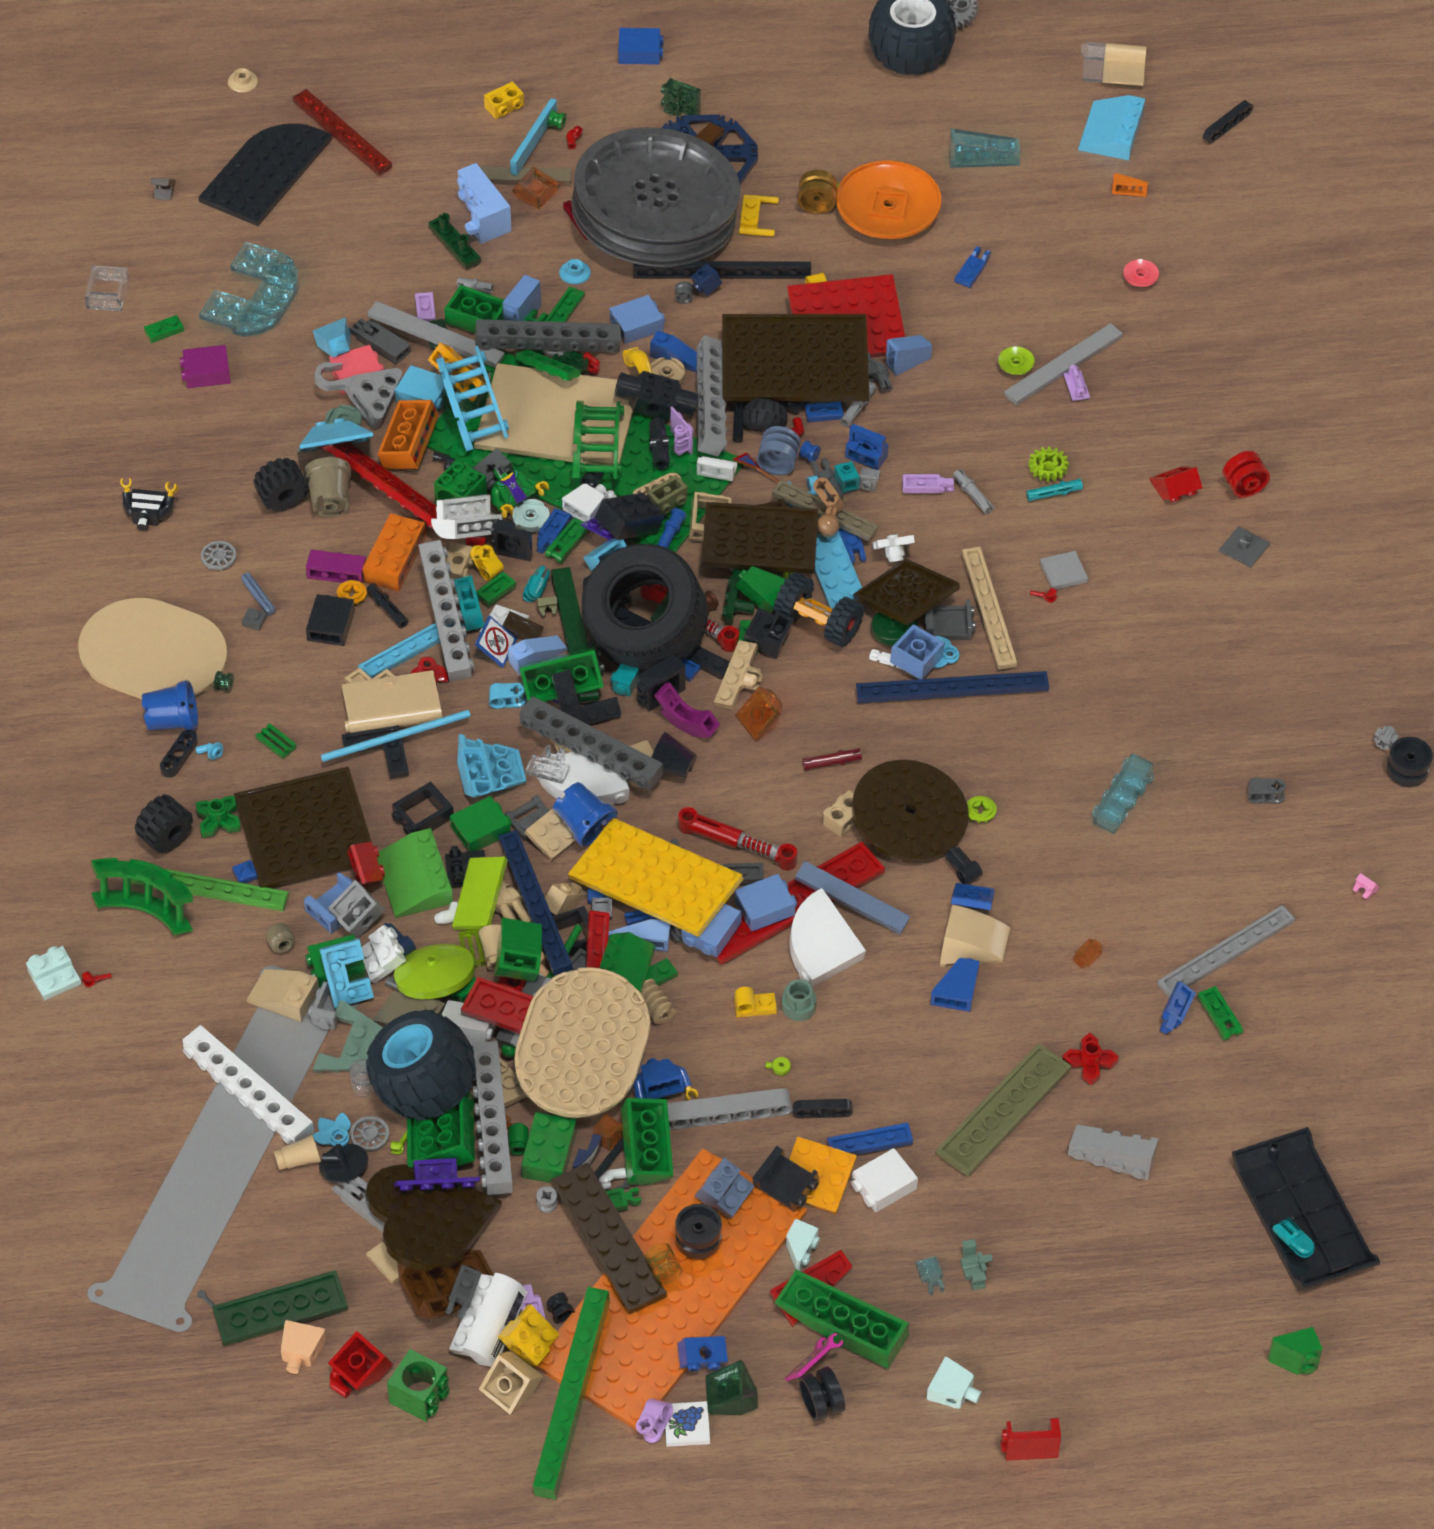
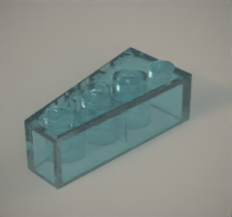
M950 128V168L1020 166L1021 153L1018 138Z
M1133 753L1129 759L1126 758L1123 761L1122 770L1119 774H1115L1111 782L1112 786L1109 790L1106 789L1104 791L1100 805H1096L1092 811L1093 823L1113 834L1127 817V809L1131 810L1136 805L1138 794L1142 796L1146 791L1147 783L1151 784L1154 780L1153 763Z

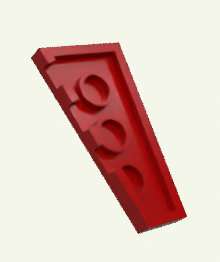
M839 1250L802 1272L835 1287L852 1270L853 1266L843 1251ZM789 1279L770 1290L769 1293L774 1301H776ZM780 1308L793 1328L799 1320Z

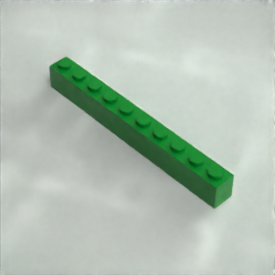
M587 1287L533 1483L535 1496L553 1500L557 1499L610 1304L608 1290Z

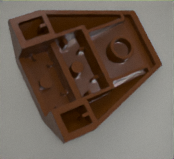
M468 1249L457 1263L445 1269L441 1266L431 1268V1271H422L406 1267L397 1262L399 1282L416 1315L431 1320L449 1316V1314L445 1313L450 1301L448 1299L461 1265L482 1272L481 1274L494 1276L481 1250ZM454 1303V1308L450 1315L458 1311L462 1305Z

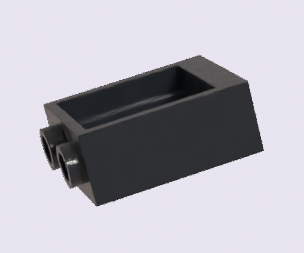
M671 655L637 676L636 699L641 707L644 706L648 712L660 705L654 695L665 683H671L678 694L686 690L685 665L675 655Z
M430 781L393 803V813H391L394 821L400 823L406 835H409L413 832L429 828L432 831L450 821V815L454 814V809L451 803ZM428 799L438 811L415 824L405 811Z
M585 906L553 916L558 930L580 924L583 928L582 931L586 938L574 943L568 954L569 958L573 957L580 948L586 951L588 912Z

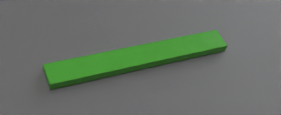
M166 869L173 874L175 879L181 880L188 887L192 895L283 912L289 898L288 891L265 887L260 888V886ZM131 879V884L145 886V882Z

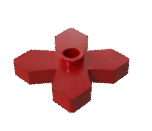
M1088 1033L1081 1039V1050L1069 1049L1063 1054L1062 1060L1070 1064L1071 1068L1083 1067L1082 1078L1092 1085L1100 1078L1099 1067L1111 1069L1118 1063L1119 1056L1112 1050H1102L1098 1044L1099 1039L1093 1034Z

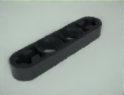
M1247 100L1239 103L1205 130L1203 139L1209 143L1215 142L1248 117L1253 110V105Z

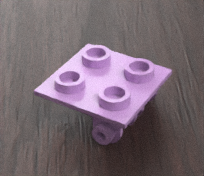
M671 407V433L674 435V451L678 455H682L686 451L692 455L694 430L689 423L685 422L681 413Z

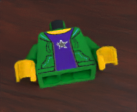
M500 466L493 471L499 481L491 486V503L502 512L503 518L507 517V512L513 515V507L536 493L535 490H538V494L541 496L544 495L543 489L549 491L547 482H539L517 470L507 474L503 466Z

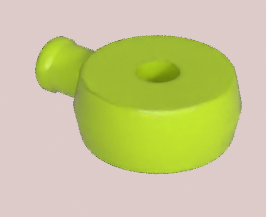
M778 1057L773 1062H766L765 1068H771L778 1076H785L791 1070V1063L785 1057Z

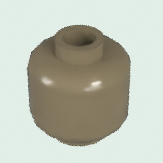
M284 923L272 925L266 933V939L271 949L277 953L289 951L295 943V937L290 927Z

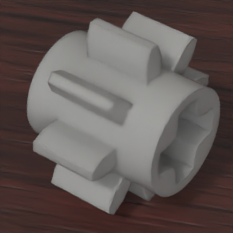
M1384 726L1383 729L1378 727L1374 737L1376 745L1383 750L1389 749L1399 738V735H1396L1397 731L1391 726Z

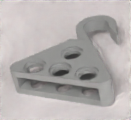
M325 362L318 365L314 374L315 384L325 391H345L372 429H379L393 400L395 389L401 380L402 371L399 368L358 374L336 381H327L322 378L321 374L341 370L343 363Z

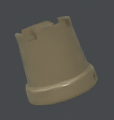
M323 457L308 463L303 470V476L309 486L313 512L318 511L319 516L327 518L339 516V511L342 510L346 513L350 508L349 481L351 479V465L347 461L336 457Z

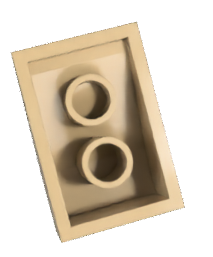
M264 969L246 1002L302 1022L315 1000L316 992L319 988L318 978L301 971Z

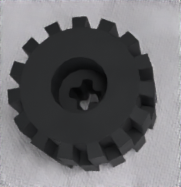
M277 458L273 462L272 460L267 462V465L259 468L260 471L256 472L255 479H253L254 487L263 504L268 510L272 509L273 512L278 510L282 512L288 508H294V505L302 502V498H305L307 495L306 491L309 490L308 483L298 464L294 460H290V458H284L283 460Z
M163 794L161 797H155L153 801H150L141 810V814L136 819L135 833L158 853L169 852L186 838L187 833L192 827L193 815L173 797Z

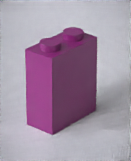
M226 345L183 349V357H180L181 368L185 370L181 371L182 381H186L187 388L231 384Z

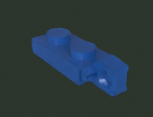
M556 508L552 511L538 532V552L544 553L547 550L548 545L550 546L572 519L571 514Z
M1181 981L1176 983L1161 1018L1164 1021L1159 1030L1165 1035L1183 1022L1196 994L1195 991Z

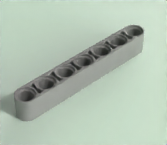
M784 1088L667 1103L670 1131L784 1116L790 1114L793 1110L789 1090Z

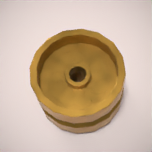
M816 169L804 173L799 180V206L804 211L812 214H824L831 211L836 205L837 180L835 176L830 172Z

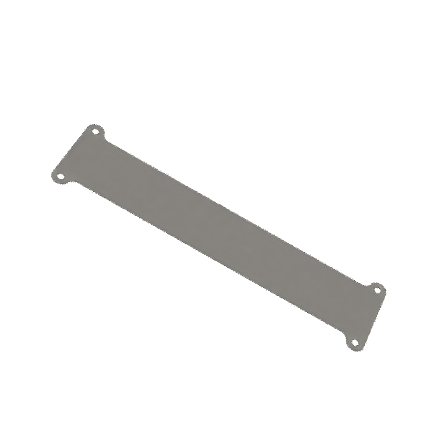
M267 966V967H265V968L262 969V971H261V973H260V976H261L262 972L264 971V969H272V970H286V969H283V968H280V967H277V966ZM329 991L323 1009L335 1012L337 1008L333 1007ZM360 1001L349 1005L356 1008ZM258 1007L233 1053L291 1103L329 1029H322L319 1026L312 1025L311 1016L308 1015V1012L303 1021L299 1022ZM217 1083L114 1275L109 1281L95 1283L88 1289L87 1296L90 1301L176 1332L186 1331L191 1326L192 1318L185 1310V1303L275 1134L263 1119H258L248 1106L244 1107L237 1096L229 1094L222 1083ZM101 1289L103 1290V1295L98 1297L95 1295V1291ZM183 1318L184 1324L177 1325L176 1320Z

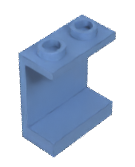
M340 872L337 873L338 883L317 900L310 895L304 899L305 911L331 934L342 927V925L327 908L353 882L348 876L345 877Z

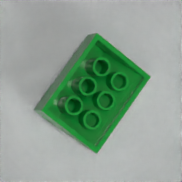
M470 1091L455 1107L442 1115L428 1118L427 1120L407 1119V1165L409 1167H413L414 1160L456 1158L457 1166L475 1161L474 1097Z

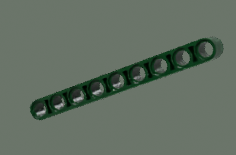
M570 567L551 569L552 583L555 596L557 597V605L568 653L588 649ZM598 689L577 694L579 703L599 701Z

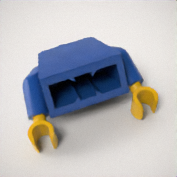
M649 1059L646 1064L641 1066L642 1073L637 1075L633 1085L635 1098L657 1099L684 1092V1089L686 1090L685 1101L690 1100L689 1095L694 1096L695 1100L698 1098L697 1090L691 1088L692 1083L686 1069L673 1064L669 1059Z

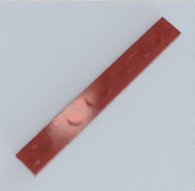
M307 89L293 96V102L332 134L333 137L378 176L392 168L391 161Z

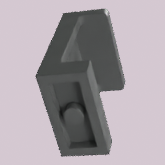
M966 599L965 606H935L924 614L925 631L933 636H941L948 640H971L972 632H975L976 627L975 621H972L971 618L974 617V606H970V599Z

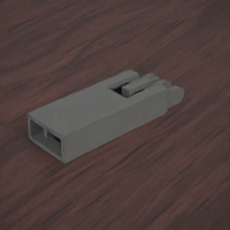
M361 318L358 320V323L356 322L353 324V327L349 328L350 333L356 337V340L365 346L370 345L373 351H376L395 365L411 353V345L372 319L365 321Z

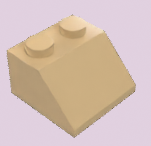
M509 1351L498 1354L479 1390L508 1414L512 1415L534 1394L543 1376L514 1352Z

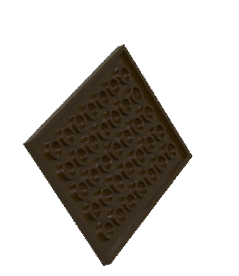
M722 314L723 400L751 401L757 398H764L772 401H869L866 314Z

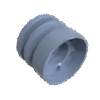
M775 426L766 429L763 433L757 455L759 467L773 475H786L792 472L800 447L799 436L793 430L786 427Z

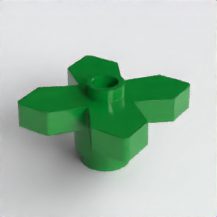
M235 796L213 799L210 802L208 800L196 802L197 814L199 817L204 818L200 823L203 838L214 836L219 827L229 833L241 831L239 817L232 814L237 809Z

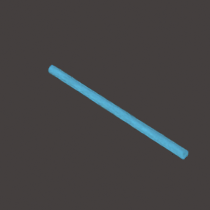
M465 710L321 754L322 762L469 718L471 717L470 712Z

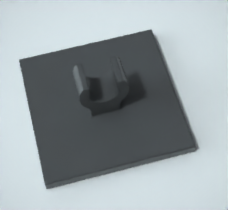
M1238 526L1221 546L1219 552L1251 568L1268 548L1270 542Z

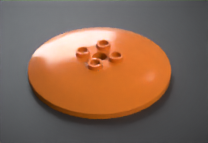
M882 160L863 164L849 172L838 186L836 205L843 220L856 231L880 239H900L920 233L935 221L941 209V192L935 180L922 169L905 162Z

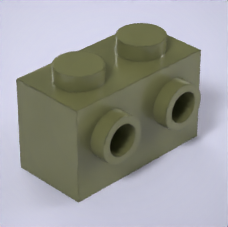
M675 475L649 490L647 497L664 514H667L673 508L681 506L687 501L688 486Z

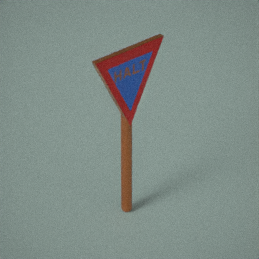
M747 452L732 460L756 469L776 483L780 481L762 470Z

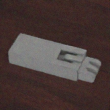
M357 1177L347 1181V1183H338L341 1188L337 1185L332 1188L341 1197L343 1203L383 1233L385 1223L371 1213L369 1210L370 1206L365 1199L367 1183ZM356 1194L358 1198H360L361 1196H363L364 1198L361 1201H359L355 1197H353V1195Z

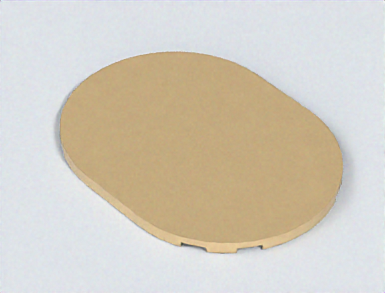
M130 598L105 606L87 621L81 631L78 642L81 663L95 681L108 688L141 700L143 693L171 687L183 680L190 681L195 696L202 692L205 693L217 683L227 664L226 642L223 634L214 623L194 612L150 598Z
M590 967L578 968V970L556 975L537 991L528 1008L515 1050L516 1075L526 1095L544 1110L559 1116L572 1118L589 1117L603 1113L616 1106L626 1097L637 1078L650 1034L649 1011L638 989L630 984L626 978L612 971Z

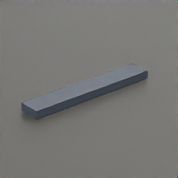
M806 861L803 862L795 876V880L816 891L822 888L829 898L900 935L910 919L909 915Z

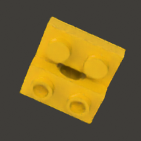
M528 1304L515 1320L510 1321L497 1337L527 1364L538 1366L550 1351V1345L560 1334L532 1304Z

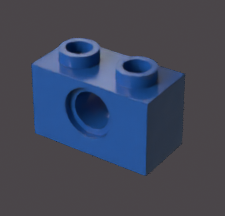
M725 1336L683 1338L677 1343L680 1368H688V1371H698L702 1367H708V1370H718L728 1362ZM700 1350L706 1354V1359L700 1355Z

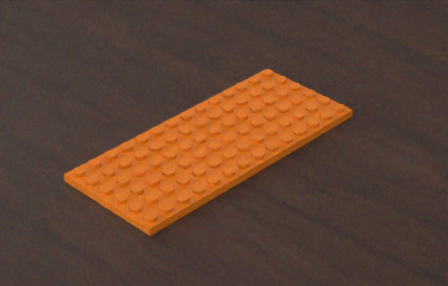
M702 1148L633 1235V1238L666 1290L667 1297L629 1315L604 1273L593 1286V1288L609 1291L610 1304L584 1399L636 1431V1423L644 1410L647 1400L653 1398L664 1401L688 1369L680 1368L677 1343L683 1338L713 1337L786 1242V1235L795 1219L802 1221L807 1214L805 1207H799L794 1212L754 1187L731 1219L714 1206L712 1207L718 1212L722 1222V1242L719 1249L712 1256L705 1259L687 1257L680 1252L676 1245V1218L683 1208L692 1204H704L694 1195L715 1166L722 1160ZM743 1171L739 1172L740 1175L753 1184L752 1176ZM584 1298L576 1307L575 1313L572 1312L557 1331L560 1335L550 1345V1351L538 1366H533L560 1384Z

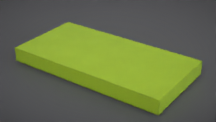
M505 856L470 858L452 924L454 930H477L491 925L508 861Z

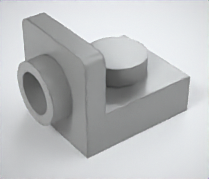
M862 467L861 474H859V489L876 492L880 470Z

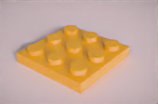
M797 1136L789 1160L810 1173L814 1169L818 1171L820 1181L815 1191H811L808 1194L805 1205L837 1214L857 1155Z

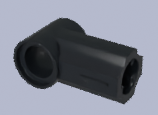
M954 846L945 854V859L955 869L957 877L962 884H968L983 875L980 865L976 861H971L960 847Z

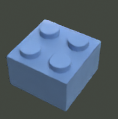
M913 624L893 645L890 662L916 678L923 679L943 658L945 642Z

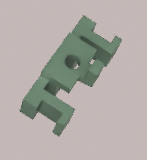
M975 1239L962 1241L963 1247L961 1252L963 1258H961L960 1263L965 1281L970 1280L973 1291L985 1289L987 1274L985 1263L992 1262V1255H982V1252H978L976 1256L977 1246Z

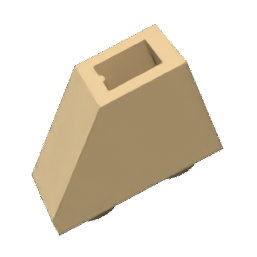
M576 883L553 884L545 899L550 911L558 915L572 910L587 894Z

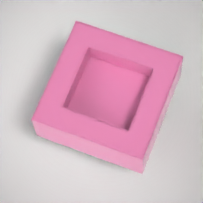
M1360 873L1356 878L1357 881L1353 890L1358 893L1360 889L1364 888L1365 893L1363 897L1368 900L1374 893H1377L1380 887Z

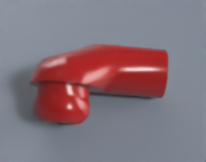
M575 126L566 134L569 149L576 148V140L580 138L583 132L582 127Z
M586 352L583 358H588V372L595 375L600 371V361L589 352Z
M796 417L793 419L794 428H791V430L800 437L804 433L802 419Z
M332 1369L329 1376L331 1389L345 1398L349 1397L352 1389L346 1386L344 1378Z

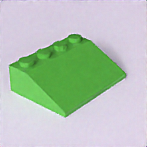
M431 828L413 832L379 851L377 860L378 864L384 868L385 876H383V883L395 919L450 905L453 902L452 888Z

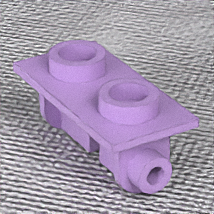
M1071 365L1068 373H1063L1072 401L1089 399L1090 395L1082 372L1079 371L1078 366Z

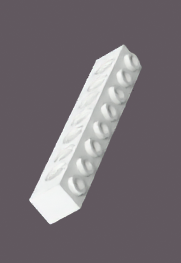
M198 1026L182 1040L184 1054L189 1059L193 1058L203 1071L207 1070L215 1082L222 1083L229 1094L237 1096L240 1103L244 1107L248 1106L258 1119H263L273 1132L277 1131L284 1142L292 1144L314 1133L313 1122L204 1027Z

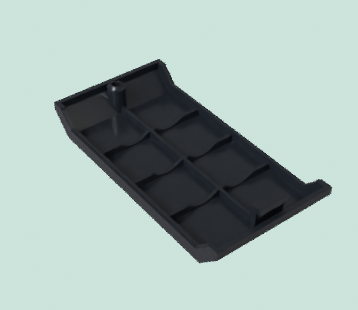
M1309 1127L1232 1152L1236 1174L1296 1287L1306 1290L1380 1265L1381 1261L1376 1254L1370 1252L1314 1147ZM1289 1217L1315 1244L1313 1254L1307 1258L1298 1256L1273 1231V1226Z

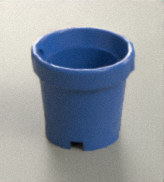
M183 680L174 686L142 694V708L145 707V714L143 715L148 730L176 728L195 730L198 727L197 704L193 687L189 680Z
M576 782L564 791L566 795L562 799L558 797L553 805V810L574 833V839L581 847L592 844L602 832V826L606 827L612 818H617L618 811L611 804H605L580 782Z

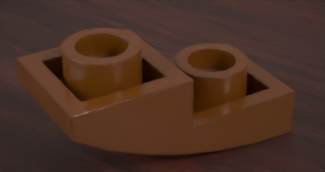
M710 123L696 137L714 147V141L724 135L725 129Z

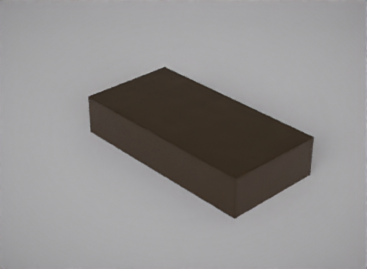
M509 611L502 625L512 635L523 640L539 638L544 629L543 626Z

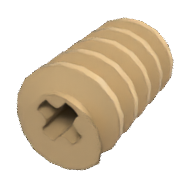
M653 979L646 980L641 994L647 1005L649 1015L655 1024H664L673 1018L676 1009L672 1008L673 1004L668 1002V998L664 996V992L660 990V987L655 985Z

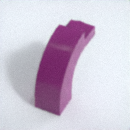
M665 683L654 695L663 707L660 712L675 727L691 736L708 738L720 726V723L710 710L699 711L687 705L671 683Z

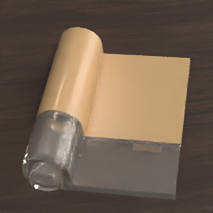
M1085 41V45L1082 44L1081 55H1084L1082 81L1143 86L1147 46Z

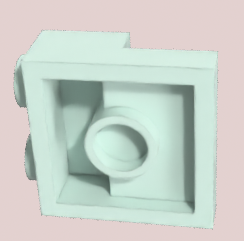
M53 946L48 949L47 953L41 956L33 955L26 962L28 973L44 1001L81 985V980L63 946L59 948Z

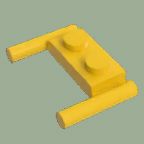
M744 195L739 234L774 237L775 230L758 229L761 203L778 204L779 197Z

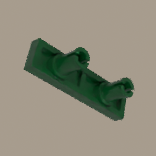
M442 213L438 218L428 222V227L465 269L481 262V257L469 245L468 235H460L450 223V215L448 213Z
M730 569V574H733L728 579L730 592L726 591L725 603H727V606H723L722 617H725V625L733 626L734 616L737 612L754 614L755 602L738 600L739 589L735 584L739 580L737 576L743 569Z

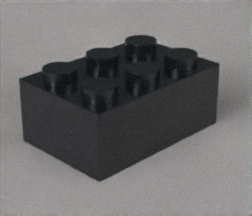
M643 493L602 499L595 518L617 540L657 533L665 517V514Z

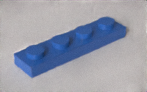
M903 1123L828 1137L827 1144L829 1147L859 1155L912 1145L913 1138L909 1124Z

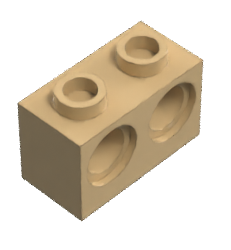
M850 790L844 795H840L835 804L826 808L823 813V825L841 838L855 825L851 809L854 793Z

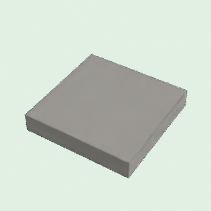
M1076 551L1040 559V565L1051 588L1058 590L1088 583V577Z

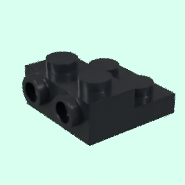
M497 519L491 528V534H493L492 546H494L495 554L531 562L533 556L532 532L516 529L515 522Z

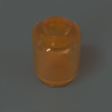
M1088 939L1075 951L1073 956L1074 962L1081 968L1089 967L1103 953L1102 945L1095 939Z

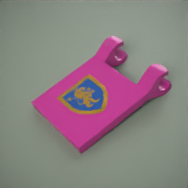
M833 1333L828 1337L826 1346L823 1347L822 1341L826 1338H820L816 1342L814 1351L784 1379L789 1381L801 1377L826 1352L840 1347L843 1344V1340H840L837 1344L834 1343L833 1338L837 1333Z

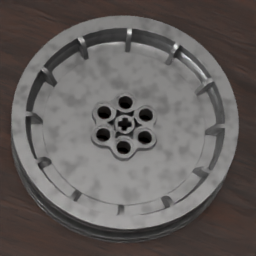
M664 128L627 129L601 138L593 143L580 157L575 170L572 212L576 224L586 238L595 246L616 258L644 266H681L705 259L727 243L736 225L740 183L737 173L728 159L716 148L697 137Z

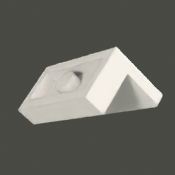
M704 456L698 457L697 475L733 481L737 462Z

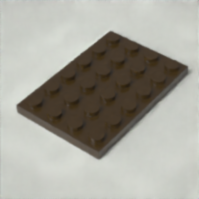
M706 502L702 567L749 569L753 566L764 571L815 574L818 509Z

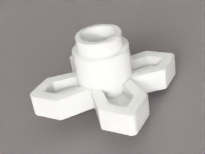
M898 534L887 536V539L872 542L873 550L885 548L888 561L896 562L903 560L905 555L903 546L915 543L914 535L898 538Z

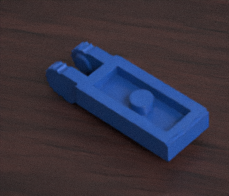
M976 246L972 255L969 256L956 275L954 282L971 288L985 268L991 251L986 250L982 259H979L981 247Z
M839 528V534L852 564L855 563V553L859 554L862 562L866 561V554L860 537Z

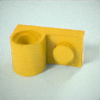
M740 987L735 991L734 1005L736 1018L777 1014L774 993L754 994L751 987Z

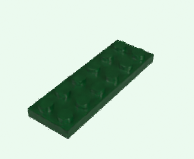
M334 1270L214 1305L212 1309L223 1346H227L284 1329L286 1320L305 1323L348 1310V1305L337 1271Z

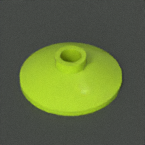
M1017 346L1004 349L998 358L1001 369L1014 375L1029 372L1033 368L1035 361L1033 354L1029 350Z

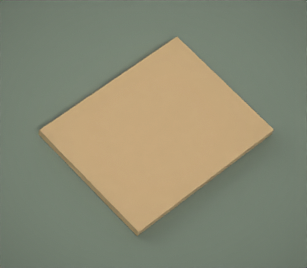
M497 363L491 385L493 386L492 389L502 419L507 420L510 429L507 431L508 438L504 437L503 431H499L475 439L474 448L494 451L497 448L500 452L573 462L574 451H577V444H573L575 410H577L576 401L584 400V405L593 407H616L617 401H621V405H624V416H621L619 428L618 463H620L633 411L628 400L614 397L617 380L580 375V377L573 378L571 381H564L561 377L551 376L548 372L539 371L535 368ZM490 393L488 394L485 406L493 404ZM496 411L482 415L478 431L499 424ZM587 420L583 422V425H586V427H615V421ZM586 434L582 436V442H585V444H614L615 435ZM585 451V453H581V463L614 465V452Z

